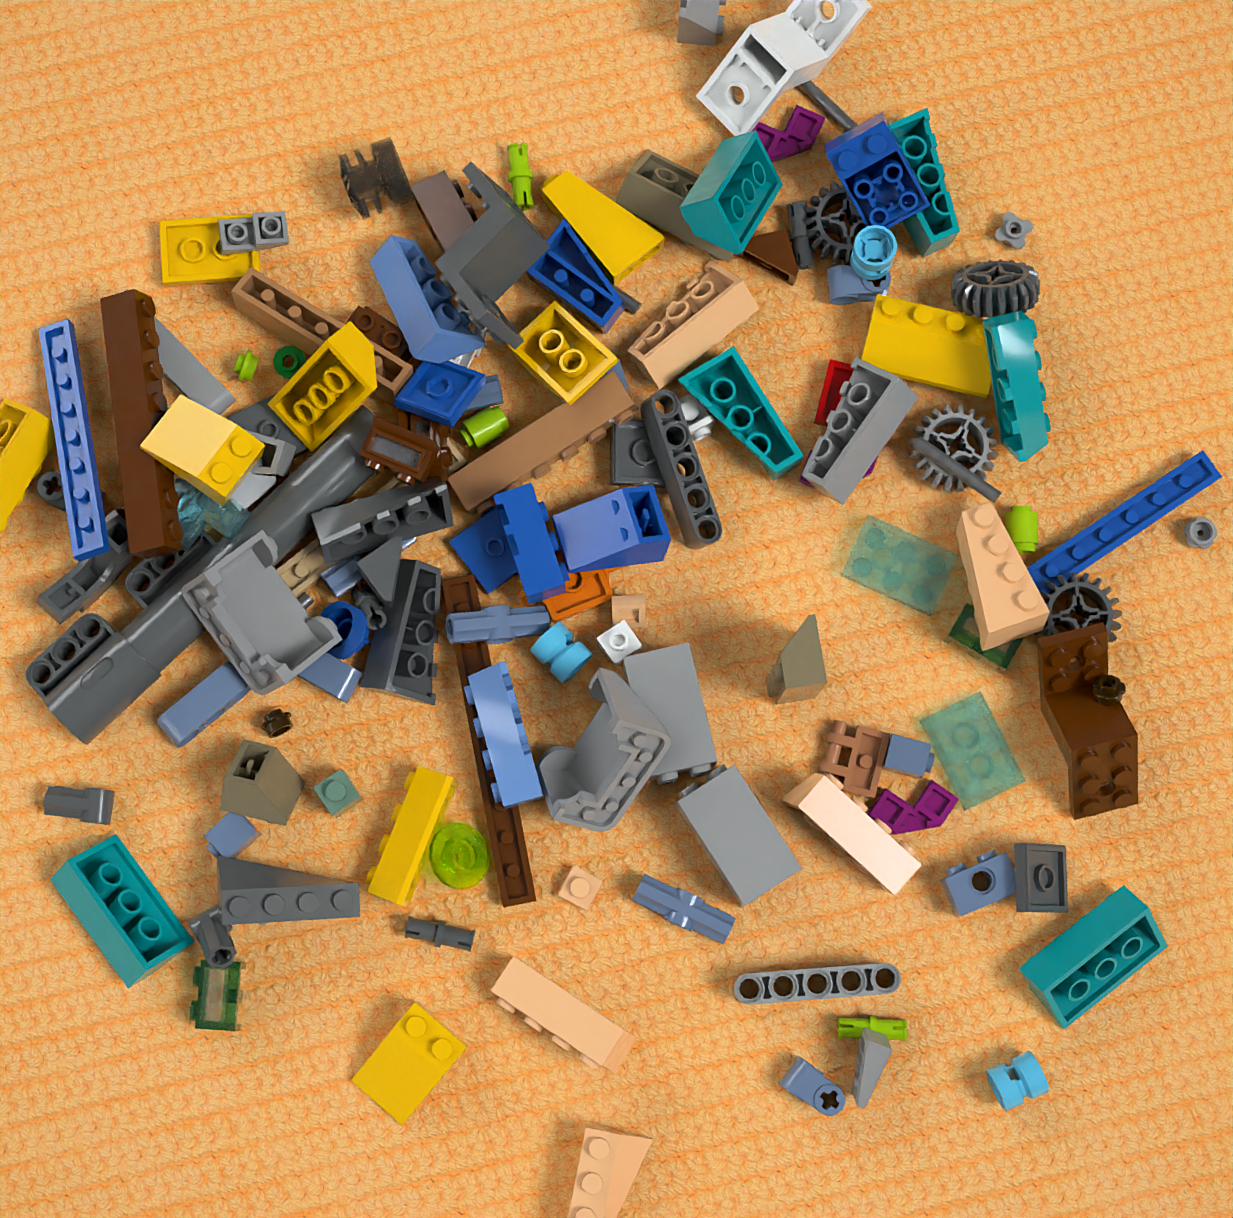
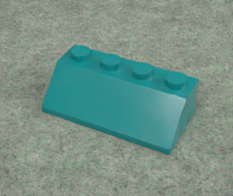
M756 130L723 140L679 207L684 221L688 223L695 236L736 255L743 252L783 185Z
M117 834L67 860L50 879L128 989L152 975L194 943V940Z
M1123 885L1092 911L1082 916L1078 922L1063 934L1057 936L1043 950L1032 956L1019 970L1030 989L1064 1030L1168 946L1149 907Z

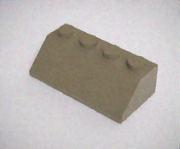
M648 149L627 172L615 203L636 217L648 221L657 230L667 231L679 237L683 243L689 246H696L708 252L712 258L730 263L736 254L695 236L688 223L682 217L679 207L700 175Z
M815 614L807 616L779 655L770 673H768V678H766L769 697H775L776 705L815 699L827 683Z

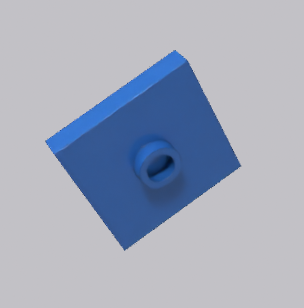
M423 361L395 397V405L398 408L452 428L486 383L485 374L450 361L440 364Z
M497 507L449 541L450 545L472 574L475 575V578L488 595L518 574Z

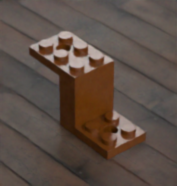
M1102 622L1037 639L1041 712L1068 765L1069 808L1073 819L1091 817L1138 804V734L1121 702L1113 706H1104L1096 701L1092 693L1094 689L1092 687L1093 682L1104 675H1108V631ZM1079 656L1077 660L1070 662L1071 658ZM1108 782L1106 785L1101 787L1102 783Z

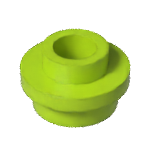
M247 350L246 356L239 354L233 370L234 373L239 374L237 381L242 382L244 379L251 382L259 357L252 355L253 351Z

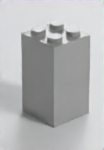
M689 642L623 657L626 683L665 726L671 738L669 750L649 777V781L657 780L658 786L677 782L678 775L690 773L691 778L709 774L712 771L711 767H715L717 763V757Z
M725 764L707 775L706 779L708 782L701 787H698L695 782L682 790L678 795L680 800L677 801L675 807L742 908L801 870L802 867L736 766L733 765L727 769Z

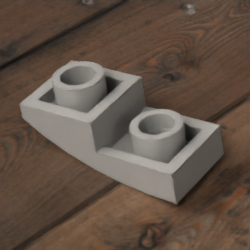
M285 211L252 213L251 218L221 219L218 221L222 255L260 251L289 244Z

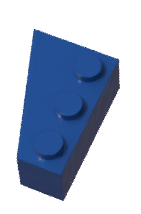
M564 218L547 240L551 247L526 271L527 276L606 335L625 310L624 303Z
M532 483L493 495L529 605L566 593L565 582L570 581L564 561L560 563L557 561L555 551L560 550L554 531L549 533L547 531L544 521L550 519L544 501H537Z

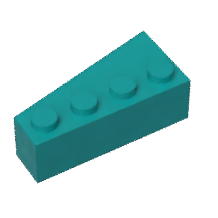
M928 108L889 124L930 203L929 207L903 220L922 258L950 246L960 232L950 192H947L943 165L940 164L937 155L935 134L931 132Z

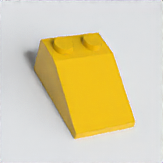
M556 301L551 303L519 333L524 339V342L519 347L513 349L508 345L517 361L534 378L570 406L619 361L610 350Z
M180 394L142 442L140 448L223 507L262 457L265 444L239 425Z
M415 1002L351 1081L403 1125L466 1051L469 1045L420 1002Z

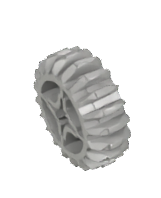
M949 404L944 406L943 415L937 408L932 409V418L924 415L920 420L923 426L916 425L913 429V432L918 437H912L909 444L913 446L919 436H921L949 456L950 452L948 450L950 446L960 437L957 444L959 446L958 451L951 458L965 465L967 463L974 465L969 470L985 480L987 478L985 471L991 472L994 468V464L990 460L998 457V452L990 449L997 446L998 440L988 438L994 432V428L987 427L984 429L982 427L987 420L986 417L982 416L978 421L973 418L976 414L975 409H971L967 415L963 414V405H958L955 413H953ZM946 425L959 426L954 434H945L943 432L938 434L934 432L937 428ZM968 432L973 435L978 444L979 455L974 453L975 449L967 443L966 437ZM918 450L910 451V458H920L913 465L914 470L925 469L920 478L923 481L927 480L929 476L934 478L931 483L932 488H936L940 482H943L944 492H949L952 484L955 485L957 492L964 490V482L941 466H938Z

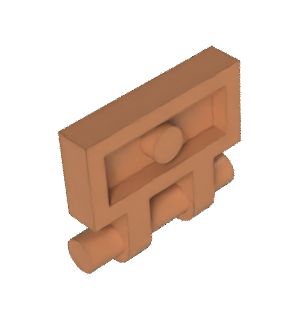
M834 720L832 732H828L826 738L828 748L825 760L820 762L818 771L825 776L830 773L833 776L843 777L844 787L841 791L874 799L890 733L858 725L853 738L845 736L846 722ZM841 747L851 749L847 767L837 764Z

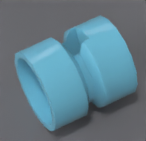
M879 225L867 226L860 230L855 238L850 257L851 267L858 276L867 280H877L888 273L897 249V242L893 233L886 227Z
M559 621L531 647L530 652L542 664L549 663L551 665L550 672L564 684L590 660L593 654L581 641L574 642L572 640L573 633Z
M1026 1051L1012 1058L1011 1065L1009 1066L1001 1063L986 1070L989 1084L999 1104L1006 1112L1023 1104L1024 1097L1026 1096L1034 1099L1049 1092L1046 1077L1031 1051Z

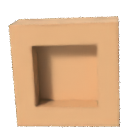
M645 595L611 596L613 627L623 620L626 621L630 628L646 627Z
M573 865L558 896L588 911L603 880Z

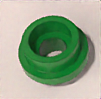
M294 346L282 347L276 352L273 359L276 372L287 379H291L306 363L304 353ZM292 356L295 359L294 365L289 368L285 367V358Z

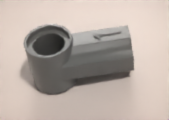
M48 786L44 797V814L80 819L81 822L110 825L115 791L97 788L79 790Z
M218 904L189 919L190 928L201 945L205 959L210 967L224 969L233 964L234 956L237 954L230 934L233 927L232 925L219 924Z

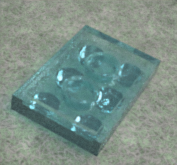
M868 514L840 576L931 616L959 555Z
M981 691L920 720L964 811L1026 781Z

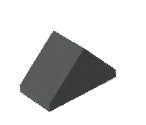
M394 536L357 562L358 572L384 607L388 609L393 608L403 548L401 536Z

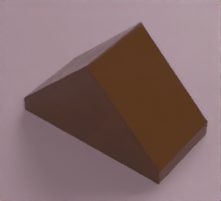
M786 229L752 237L743 252L737 254V256L792 286L797 280L799 270Z

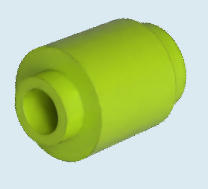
M498 406L493 408L486 407L461 422L463 429L459 430V434L468 448L473 446L476 450H479L504 436V431L509 429L510 426Z
M1012 506L1011 512L1005 513V528L1019 554L1035 553V545L1039 544L1038 512L1031 511V506Z

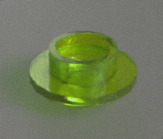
M453 823L442 827L434 835L430 844L429 860L434 874L443 884L452 889L464 890L476 886L485 877L489 867V850L485 839L478 830L468 824Z

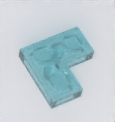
M191 485L179 501L177 507L179 523L183 530L180 544L190 549L207 524H210L225 537L232 540L251 512L231 497L222 507Z

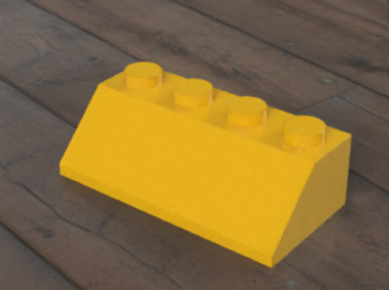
M877 294L869 319L861 360L902 379L987 398L992 381L982 318L978 319L974 316H967L957 312Z
M349 321L329 337L269 401V407L311 452H314L377 388L374 346Z
M6 397L0 405V534L5 530L13 509L23 501L25 490L31 480L40 473L42 462L47 454L56 447L53 421L35 409Z
M418 766L416 773L410 771L403 788L408 793L403 804L397 803L391 817V821L395 822L391 835L385 833L380 843L378 852L382 854L378 867L372 865L367 875L365 884L370 885L368 893L403 907H409L458 785V782L453 777Z

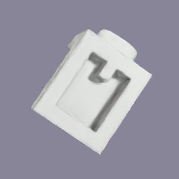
M692 394L679 399L694 442L709 436L712 433L710 429L714 428L715 420L713 416H709L705 407Z
M625 620L597 637L601 651L615 665L621 663L623 657L631 656L642 648L640 641Z

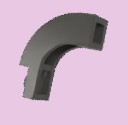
M119 514L106 523L110 551L78 562L70 572L38 596L36 603L60 625L77 611L83 613L96 602L118 579L132 560L134 555H131L129 551L126 520Z

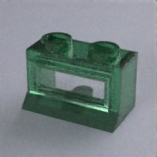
M966 603L943 641L948 644L955 641L969 650L968 654L978 660L984 658L996 665L995 671L1002 674L1007 670L1024 637L982 651L979 627L976 626L974 617V605L971 606Z
M201 960V966H195L193 986L199 987L197 1001L192 1000L190 1006V1021H196L195 1029L240 1031L241 1024L237 1023L238 1004L242 1003L243 990L240 989L241 969H246V962L233 961V964L222 969L220 967L211 968L206 960Z

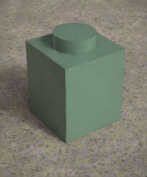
M339 769L313 787L328 811L336 818L364 800L343 769Z

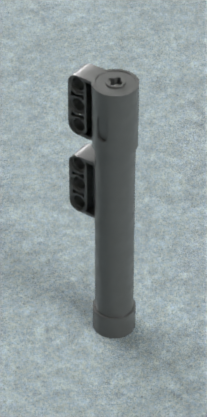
M360 405L334 431L335 434L217 543L200 525L194 522H187L181 525L183 530V537L181 539L182 551L143 559L127 575L125 585L128 592L144 610L121 632L119 630L116 631L98 614H85L28 666L26 670L27 682L43 699L49 710L73 735L88 745L162 676L161 671L207 630L183 597L182 588L185 584L261 530L271 537L278 547V559L272 564L273 567L276 566L315 529L311 514L320 512L327 507L340 506L372 475L377 476L379 472L364 466L365 460L359 455L371 428L373 416H375L368 408ZM380 437L374 451L396 459L399 456V444ZM199 537L196 544L189 546L194 538ZM175 559L173 565L165 569L166 564ZM150 582L149 587L146 590L141 591L142 586L145 583ZM101 627L100 632L96 636L91 637L94 630ZM76 650L75 655L67 660L69 653ZM51 673L50 678L45 683H42L45 675Z

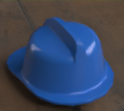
M337 601L328 605L320 614V616L329 618L334 622L338 634L342 638L339 643L327 651V653L335 658L347 659L361 650L365 644L369 643V628L367 627L366 616L360 609L347 602Z

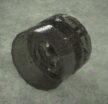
M390 136L370 144L372 156L370 160L366 161L358 148L353 150L357 165L351 166L346 153L338 156L340 160V176L351 204L360 213L363 220L370 217L366 205L367 202L372 201L377 213H383L381 197L387 196L394 208L414 201L407 176Z

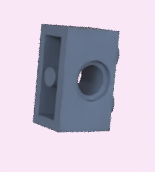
M994 849L976 857L978 860L976 865L966 868L965 863H961L946 870L948 876L940 879L956 917L963 916L1016 893L1015 870L1007 852L997 855ZM976 872L983 873L988 880L987 887L983 891L976 890L972 885V877Z

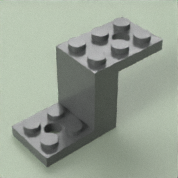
M470 162L462 170L470 180L467 187L479 199L484 198L481 204L487 211L435 264L442 272V275L439 277L440 280L451 291H456L457 294L454 296V299L466 311H471L468 317L473 324L480 330L486 327L488 334L498 344L501 345L503 342H506L513 349H516L524 342V339L496 304V301L551 246L511 196L473 162Z

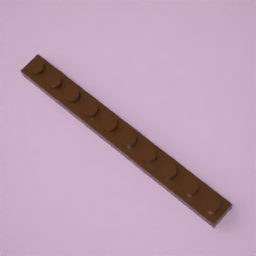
M474 574L442 580L448 615L481 611ZM485 641L454 644L503 908L536 902L519 805L505 809L502 802H495L491 783L497 782L493 769L488 771L486 769L482 751L488 750L485 737H477L473 722L474 718L479 717L476 705L469 706L464 690L465 686L470 685L468 676L492 666L488 644H485Z

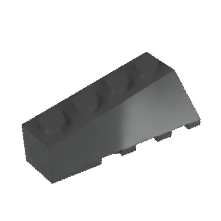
M440 476L426 479L424 485L416 482L413 486L408 485L401 488L388 489L381 494L367 498H358L350 503L336 507H327L320 512L311 514L326 564L377 549L394 536H401L403 541L454 526L448 488Z
M400 560L393 608H385L382 604V611L385 613L387 621L381 629L378 623L375 624L377 630H374L360 687L388 696L435 705L436 693H432V677H437V664L433 663L434 643H438L439 630L435 628V614L439 612L440 568L418 560Z
M217 856L220 925L360 917L359 883Z

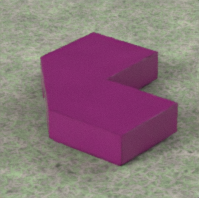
M796 105L784 132L761 122H758L752 131L756 130L771 162L774 163L811 150L826 117Z
M930 780L912 807L897 795L884 788L867 815L873 821L876 818L883 821L892 830V835L936 828L944 823L959 798L935 781Z

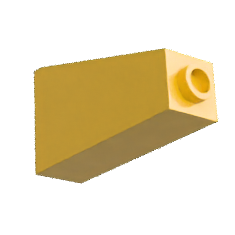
M568 170L564 171L561 175L556 173L544 182L541 189L542 200L560 222L564 218L566 219L606 278L615 286L664 249L665 238L660 232Z

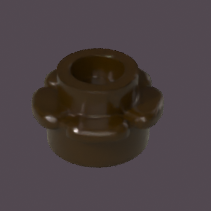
M1104 675L1096 679L1092 684L1094 688L1092 693L1096 701L1104 706L1118 704L1126 692L1125 684L1113 675Z
M281 709L271 711L263 717L265 722L261 725V729L267 732L269 738L278 737L293 727L290 720L292 715L290 712L283 714Z

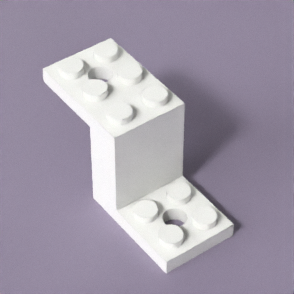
M794 0L784 13L750 24L696 97L734 136L751 132L783 91L817 78L873 6L867 0ZM825 1L831 2L834 6L832 18H828L823 13L822 7ZM735 86L740 87L744 92L742 103L734 98L733 89Z

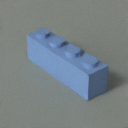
M390 235L369 262L414 359L440 364L482 348L486 342L480 334L473 335L468 327L471 320L464 311L458 313L450 300L453 298L451 291L448 287L435 280L434 277L437 271L417 242Z
M506 661L468 676L470 685L465 686L464 690L469 706L476 705L479 717L474 718L473 722L477 737H485L488 750L482 751L487 771L493 769L497 782L491 783L495 802H502L504 808L507 809L544 798Z

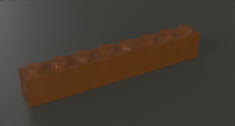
M131 289L100 298L129 551L131 555L150 559L182 551L181 539L183 537V530L178 517L179 497L175 491L173 476L175 472L140 448L142 442L165 415L167 400L163 394L162 378L164 373L159 361L158 347L160 340L155 328V304L151 296L136 289Z

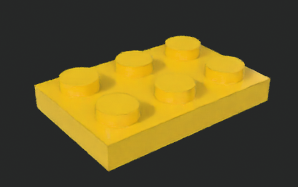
M252 214L159 221L163 285L168 287L239 281L250 267L261 273L260 251L222 255L218 221L221 219L251 218Z

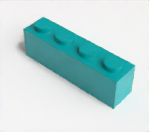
M1020 310L982 319L1001 444L1019 462H1024L1048 444L1047 432L1051 431V425L1047 413H1044L1042 401H1046V391L1043 383L1039 382L1038 370L1042 369L1039 352L1034 349L1033 339L1037 338L1036 325L1033 319H1030Z
M734 346L678 379V382L759 458L773 481L801 465L804 455Z

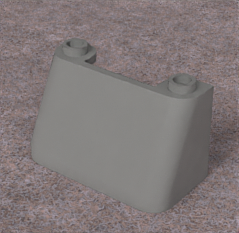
M263 530L196 576L182 588V594L187 604L247 685L259 695H266L287 684L342 640L336 625L331 619L322 616H315L313 618L309 616L272 564L278 559V547L275 541L267 536Z
M599 667L590 681L589 690L594 699L603 702L602 706L574 748L558 745L547 749L536 763L535 768L552 820L592 831L603 832L614 828L619 823L669 750L671 738L665 726L619 674Z

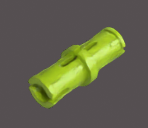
M512 143L507 146L510 163L508 182L512 183L513 200L519 208L523 206V211L534 208L531 190L533 172L529 170L528 145L521 143V148H519L518 143Z
M869 1015L868 1019L838 1017V1039H861V1034L865 1027L886 1035L888 1040H907V1030H905L907 1028V1019H877L873 1015Z

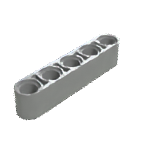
M154 316L155 328L160 340L158 347L159 361L164 375L188 399L221 415L236 399Z
M888 963L746 973L740 975L734 981L733 993L738 1001L751 1005L893 993L897 990L901 983V975L895 966ZM883 968L887 969L892 975V982L887 988L879 987L875 980L877 972ZM848 971L854 972L859 980L858 986L852 991L844 989L841 983L843 974ZM813 974L821 975L825 981L824 989L817 994L812 993L807 986L808 979ZM781 976H785L791 982V990L785 996L777 995L773 988L775 980ZM745 979H752L757 984L758 992L753 998L746 999L740 994L739 987Z

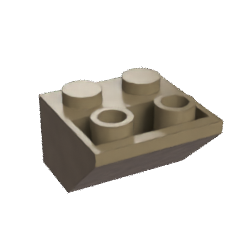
M244 739L224 776L220 810L263 820L271 824L286 826L304 789L305 781L277 747Z

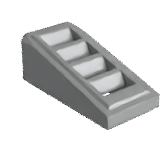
M865 1027L861 1034L852 1089L856 1105L862 1109L866 1107L892 1053V1048L886 1035Z

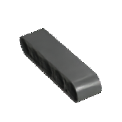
M659 390L642 402L640 408L641 416L683 539L689 547L702 549L720 539L722 525L679 399L670 390ZM656 401L663 405L664 414L657 410ZM666 432L673 435L674 445L668 442ZM677 463L684 467L685 476L678 472ZM688 494L692 495L696 500V507H692L689 504ZM699 525L706 530V539L700 536L698 531Z

